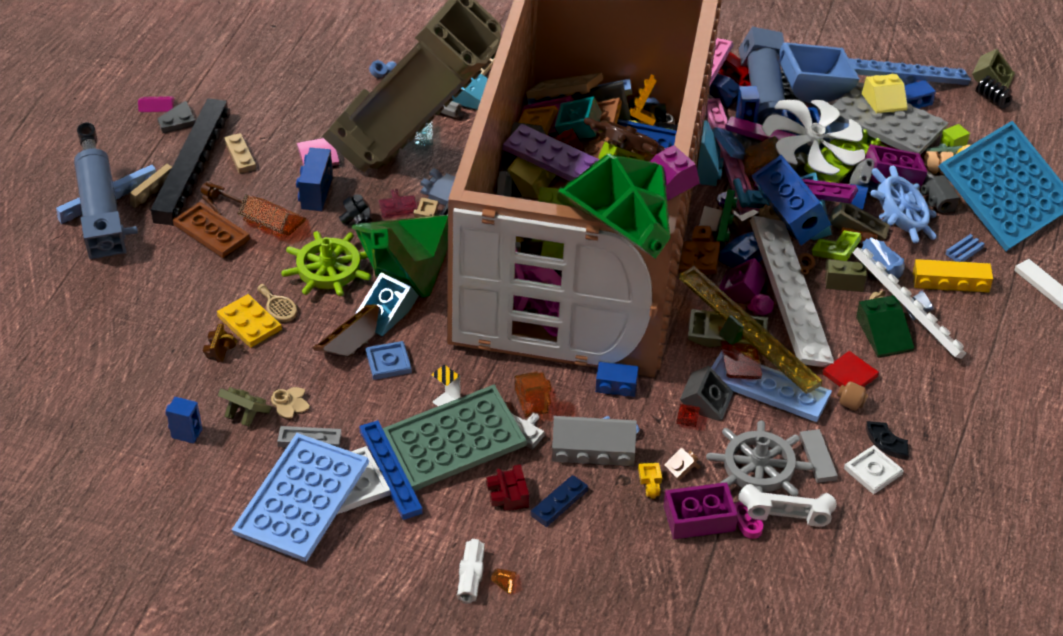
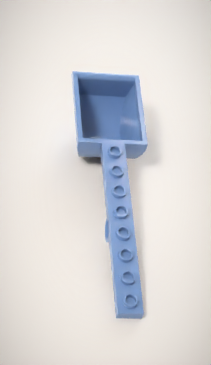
M785 42L782 44L779 54L781 68L794 95L799 100L811 103L812 100L829 102L842 97L845 93L853 90L858 84V75L881 76L897 74L904 85L915 83L918 80L968 85L971 81L967 72L960 68L951 69L948 67L891 63L889 61H870L859 58L850 59L843 48Z

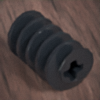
M989 75L982 79L975 89L976 93L984 96L987 100L989 99L990 102L1001 109L1007 108L1013 99L1011 95L1012 90L1010 88L1007 89L1005 85L1002 86V83L992 79Z

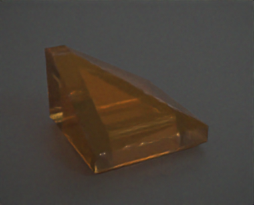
M496 568L491 576V580L506 593L511 594L517 572Z

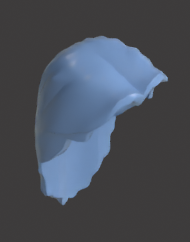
M872 237L862 241V249H868L874 255L872 258L876 262L880 261L886 267L885 271L889 275L893 274L897 279L901 277L905 269L904 258H901L892 251L883 241L874 240Z

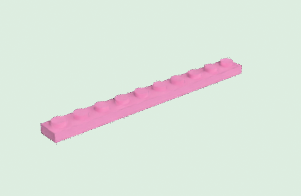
M720 98L708 99L706 116L711 129L713 130L717 127L725 130V124L728 120ZM717 140L721 149L720 157L724 158L723 165L731 189L735 190L733 180L739 178L744 193L747 190H752L742 160L731 157ZM738 199L737 206L740 215H743L753 209H755L757 212L759 211V208H752L748 206L742 208Z

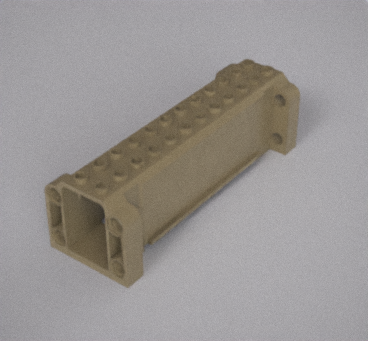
M448 0L417 34L415 39L419 42L371 92L364 88L322 137L360 171H367L369 168L378 169L382 164L386 166L392 159L390 156L394 158L400 152V149L402 150L409 143L408 140L411 142L417 135V132L420 133L425 128L426 123L429 124L435 118L434 114L437 116L444 109L443 105L447 107L452 102V96L456 98L462 92V87L465 89L472 82L471 78L475 80L482 72L481 68L485 70L491 64L489 59L493 60L495 58L501 40L500 33L502 27L500 23L476 0Z

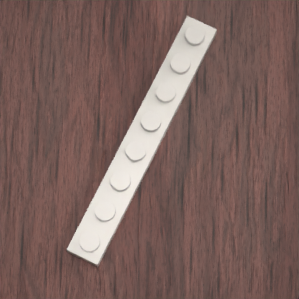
M857 247L854 250L853 254L954 357L962 359L967 354L963 350V344L957 339L953 340L949 336L951 334L950 331L944 326L940 327L936 323L938 321L937 318L930 312L927 314L923 310L925 306L917 299L914 300L911 297L912 293L906 287H901L898 284L899 280L893 274L889 275L885 271L886 267L880 261L876 262L872 258L874 255L865 248L863 250Z

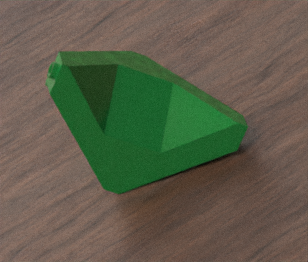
M606 154L568 183L566 187L558 190L557 200L563 205L576 207L601 221L655 259L670 239L664 167L656 162Z
M448 215L352 225V229H355L377 278L380 273H383L411 286L421 297L431 295L448 249Z

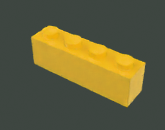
M915 259L912 272L914 288L990 292L993 281L990 263Z

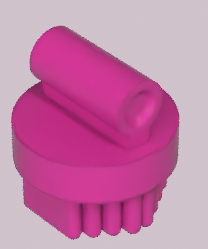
M758 294L752 298L751 303L748 304V309L755 315L764 316L772 312L774 301L767 295Z

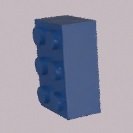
M310 147L308 154H305L304 166H301L300 177L296 181V188H299L298 202H301V209L323 211L333 179L331 149Z

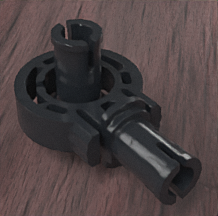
M350 195L343 201L347 211L340 215L339 219L345 226L353 219L356 224L372 223L370 206L361 195Z

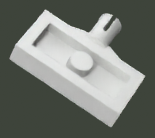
M533 412L527 420H524L512 414L527 440V447L533 450L544 437V431L534 426L535 422L540 418L537 413L535 415V412Z

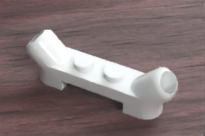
M752 484L744 486L739 493V501L748 508V515L758 520H767L768 515L807 519L808 526L822 527L831 522V513L836 509L837 505L835 498L828 493L822 494L817 499L762 493Z

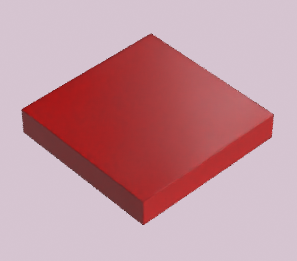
M848 351L835 360L833 364L824 368L823 375L840 387L841 385L846 386L850 381L865 387L878 377L879 371L851 351Z

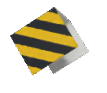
M443 365L431 374L445 385V392L432 403L440 406L461 398L459 374L446 365Z

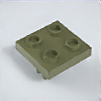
M229 387L227 390L220 388L218 393L219 397L229 400L225 413L226 418L233 419L239 406L246 408L241 423L244 426L251 425L257 411L269 414L272 406L266 404L267 400L249 395V392L242 389Z

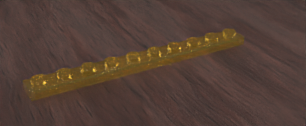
M695 266L680 273L679 279L725 321L732 315L744 325L742 336L803 392L808 394L822 385V380Z

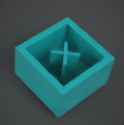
M589 97L561 103L555 123L558 135L563 131L573 128L579 140L595 137L597 131L584 123L586 117L600 122L602 112L595 98Z

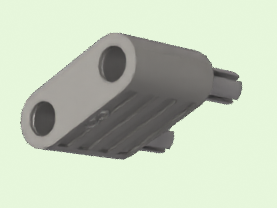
M871 158L862 161L851 171L852 176L849 185L863 186L869 182L872 169L874 168V161Z

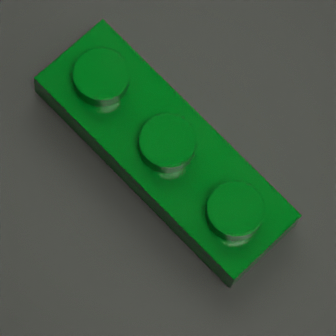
M728 189L717 237V242H720L721 247H724L725 241L729 242L731 231H728V227L733 224L734 214L731 213L732 209L736 208L738 197H735V190Z

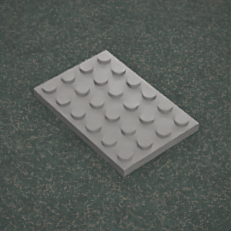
M858 82L853 90L845 93L832 105L840 113L836 121L849 123V119L861 126L862 132L864 129L867 130L869 136L875 139L879 138L880 141L899 150L919 153L920 155L947 128L949 123L907 103V110L876 113L863 97L864 83Z

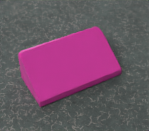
M173 96L141 97L138 99V111L168 112L173 109L175 99Z

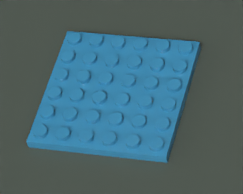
M1013 120L938 166L1005 251H1008L1063 215V182Z

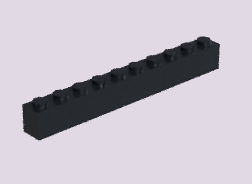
M207 98L151 208L153 223L174 226L173 219L181 215V210L186 206L187 198L192 194V188L194 184H197L198 176L203 172L204 164L208 161L211 150L214 149L215 141L219 139L220 131L224 129L225 121L230 117V108H228L227 101Z

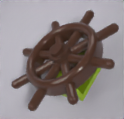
M588 117L584 119V123L590 126L591 129L617 141L616 145L605 141L599 154V159L606 154L644 160V156L632 149L634 148L651 155L665 150L656 140L637 132V129L628 125L624 127L606 120L598 122Z

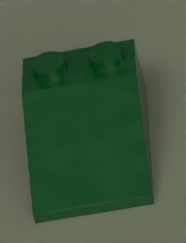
M894 295L859 301L856 319L878 358L914 351V345L903 309Z

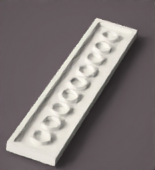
M753 216L750 223L799 364L826 368L834 363V359L804 275L800 272L801 267L786 225L780 220Z

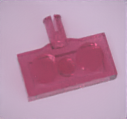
M394 189L391 190L392 198L379 200L382 218L412 214L414 210H417L414 195L399 197L397 189H395V193Z

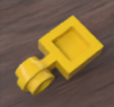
M659 463L639 464L641 484H646V496L655 499L656 496H660L659 484H662Z

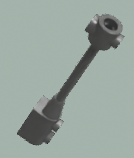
M927 170L928 173L921 187L922 195H928L929 205L931 207L936 206L939 212H954L960 197L945 175L934 176Z

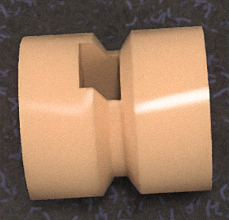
M927 151L924 158L926 169L932 174H937L938 172L944 174L938 166L954 156L953 152H941L939 154L937 151Z

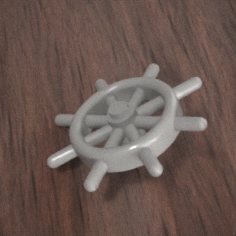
M762 420L757 423V431L745 432L738 436L730 429L724 428L722 434L730 440L725 454L708 453L706 455V459L709 461L724 462L725 470L729 477L720 483L727 482L728 486L736 483L742 488L752 484L762 493L772 492L783 487L792 496H797L799 493L798 489L789 482L794 474V470L810 471L814 468L811 462L796 461L795 453L791 446L800 440L798 435H793L784 440L775 434L765 432V422ZM749 445H756V447L752 450ZM741 450L747 456L735 455V453ZM778 454H781L784 460L772 458H774ZM735 463L747 465L739 469ZM773 467L785 469L779 474ZM753 471L755 473V477H751L747 474ZM766 472L771 478H763V473Z

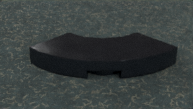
M866 421L868 437L878 449L892 457L908 460V440L895 436L889 430L887 423Z

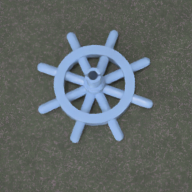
M890 166L891 176L887 179L877 168L872 169L871 173L880 184L878 191L872 190L870 194L872 197L879 199L885 211L879 215V219L884 217L883 222L890 226L895 223L899 228L909 232L913 243L919 242L917 232L923 230L931 240H935L936 234L928 226L930 217L935 218L937 213L928 208L924 197L919 192L920 185L918 183L913 185L908 180L900 177L895 166Z

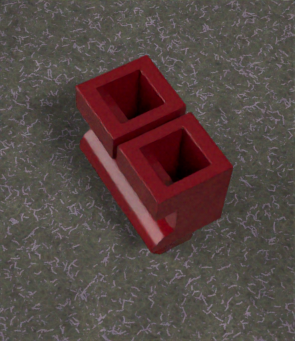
M521 464L514 465L513 470L502 472L501 469H496V475L486 477L487 490H499L490 493L492 507L503 505L504 511L529 508V492Z

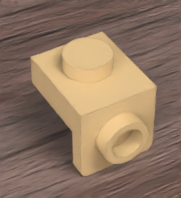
M421 197L418 209L413 212L415 218L436 216L439 202Z

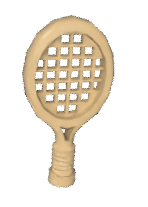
M264 284L258 286L257 290L268 299L266 304L267 312L277 321L289 322L296 318L297 306L294 301L284 296L272 295Z

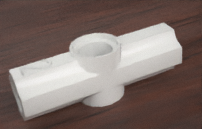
M471 539L466 542L464 558L460 562V582L457 599L463 603L476 601L479 582L482 581V561L485 543H482L479 539Z

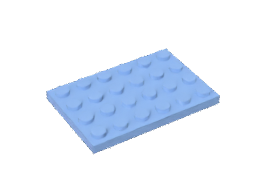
M296 433L232 528L233 534L307 562L370 463L368 457Z

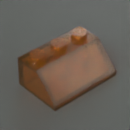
M248 194L244 195L237 213L243 216L244 221L251 224L256 222L258 223L257 227L264 230L269 228L272 230V234L280 237L283 234L290 236L306 220V217L266 199Z

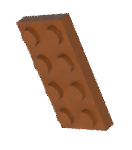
M202 202L197 203L173 219L174 226L222 258L250 240L249 233Z

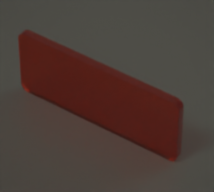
M743 331L742 339L747 340L746 331ZM754 332L753 336L751 337V340L755 341ZM721 341L723 361L728 378H762L756 345L744 343L730 345L726 341Z

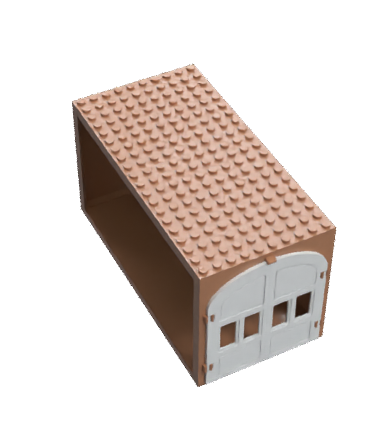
M722 0L513 1L448 198L447 344L598 368L599 362L638 366V375L655 378L656 370L661 368L662 359L659 357L663 356L664 345L661 343L666 341L667 331H664V329H668L669 317H666V315L671 313L672 304L669 302H673L674 291L672 289H675L677 278L675 276L678 275V264H680L681 258L680 251H682L693 187L667 201L670 239L655 259L601 221L576 207L497 195L498 187L496 182L499 177V171L503 169L506 151L502 150L503 144L510 137L513 123L519 122L523 107L528 105L526 92L541 81L602 73L604 79L598 85L630 79L632 95L626 96L628 105L632 99L640 96V88L644 89L645 87L644 80H649L651 74L655 75L654 79L657 81L648 98L652 99L653 97L660 103H666V114L672 115L675 119V124L678 125L674 145L691 159L697 168L703 125L706 118ZM516 236L524 241H532L533 238L564 243L563 259L516 252ZM515 263L562 270L561 286L514 279ZM514 295L560 302L559 317L529 313L528 309L525 308L523 311H516L513 302ZM542 325L558 328V336L550 335Z

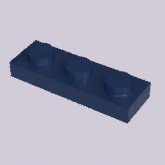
M574 475L570 476L531 510V517L545 527L549 526L588 491V485Z

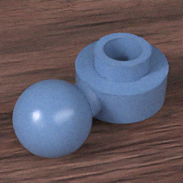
M375 60L370 65L369 70L374 77L381 78L386 72L389 73L397 64L390 61L385 65L382 61Z

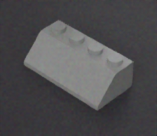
M554 416L552 462L634 466L637 420Z

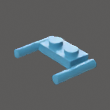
M735 178L733 180L742 208L748 206L760 209L764 205H768L760 191L747 190L744 193L740 179Z

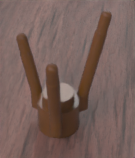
M209 181L201 186L202 199L207 201L212 209L220 215L221 212L210 200L217 198L219 194L245 204L244 200L222 191L225 190V187Z

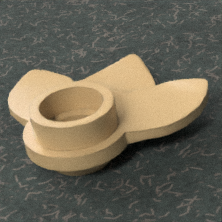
M293 387L287 391L279 389L271 397V403L277 407V413L287 419H291L294 413H303L309 409V404L301 398L305 394V389Z

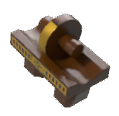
M223 323L218 324L215 331H209L208 341L210 344L204 345L202 351L207 358L214 357L217 362H223L226 351L234 348L237 340L232 333L225 331Z

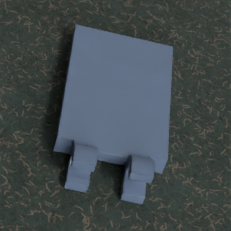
M433 168L430 171V175L433 176L430 181L424 178L420 182L424 186L421 189V193L428 194L429 199L436 200L446 206L455 176L447 173L443 176L439 170Z

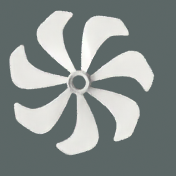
M781 100L776 104L775 109L792 112L801 121L803 126L780 115H770L762 126L764 133L768 137L775 130H787L800 134L798 136L785 137L776 143L778 153L791 164H798L794 152L798 147L806 143L811 146L808 156L809 166L813 170L824 174L834 175L840 169L832 166L823 158L819 149L821 142L839 160L847 165H855L865 159L863 149L849 151L823 140L826 137L859 142L863 138L861 126L849 119V127L846 129L825 134V127L834 122L840 113L835 107L823 100L811 101L812 104L820 109L821 117L819 123L812 124L809 110L801 101Z

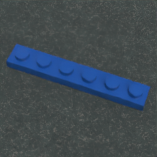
M379 421L359 426V432L390 489V495L402 520L423 514L422 507Z

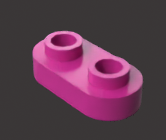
M740 501L736 502L734 505L738 514L737 525L742 534L751 539L760 537L763 532V522L751 518L748 515V508Z

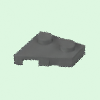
M187 101L157 118L162 133L191 127L195 124V119Z

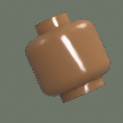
M850 381L846 386L841 385L837 396L840 397L839 403L842 406L856 411L859 408H863L868 394H866L865 387Z

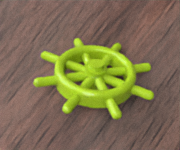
M315 231L313 233L315 240L305 245L301 250L291 246L286 248L287 253L297 256V267L283 270L281 275L289 277L298 274L307 284L302 290L304 295H308L315 287L319 289H335L337 295L341 297L344 295L342 286L350 283L355 277L364 280L371 279V274L360 270V260L368 258L365 251L358 252L357 248L350 243L354 238L352 232H349L344 239L322 238L320 232ZM341 253L346 254L345 256L339 257ZM307 260L315 262L305 265ZM352 262L350 266L343 265L344 263Z

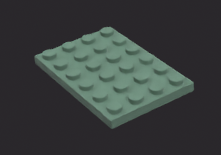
M495 385L382 428L413 491L527 446V440Z

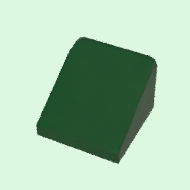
M730 315L720 330L719 335L730 345H733L742 340L744 325Z

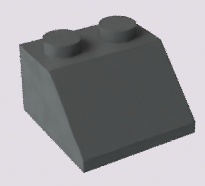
M706 366L691 373L680 401L693 414L721 421L734 392L710 366Z

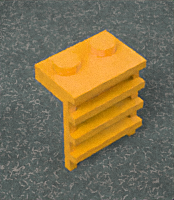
M651 74L649 80H644L645 87L644 89L640 88L639 99L636 97L634 99L635 107H630L629 109L630 115L637 118L639 123L651 126L656 121L655 116L643 109V106L657 81L654 79L655 75Z

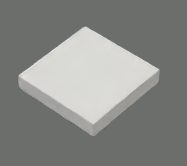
M874 445L844 466V470L873 494L903 475L904 471Z

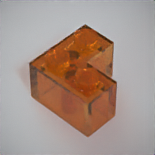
M536 371L516 375L514 389L525 418L530 417L533 412H535V415L536 413L538 415L547 414L548 405L551 404L549 394L551 383L549 379H546L544 372L538 373Z

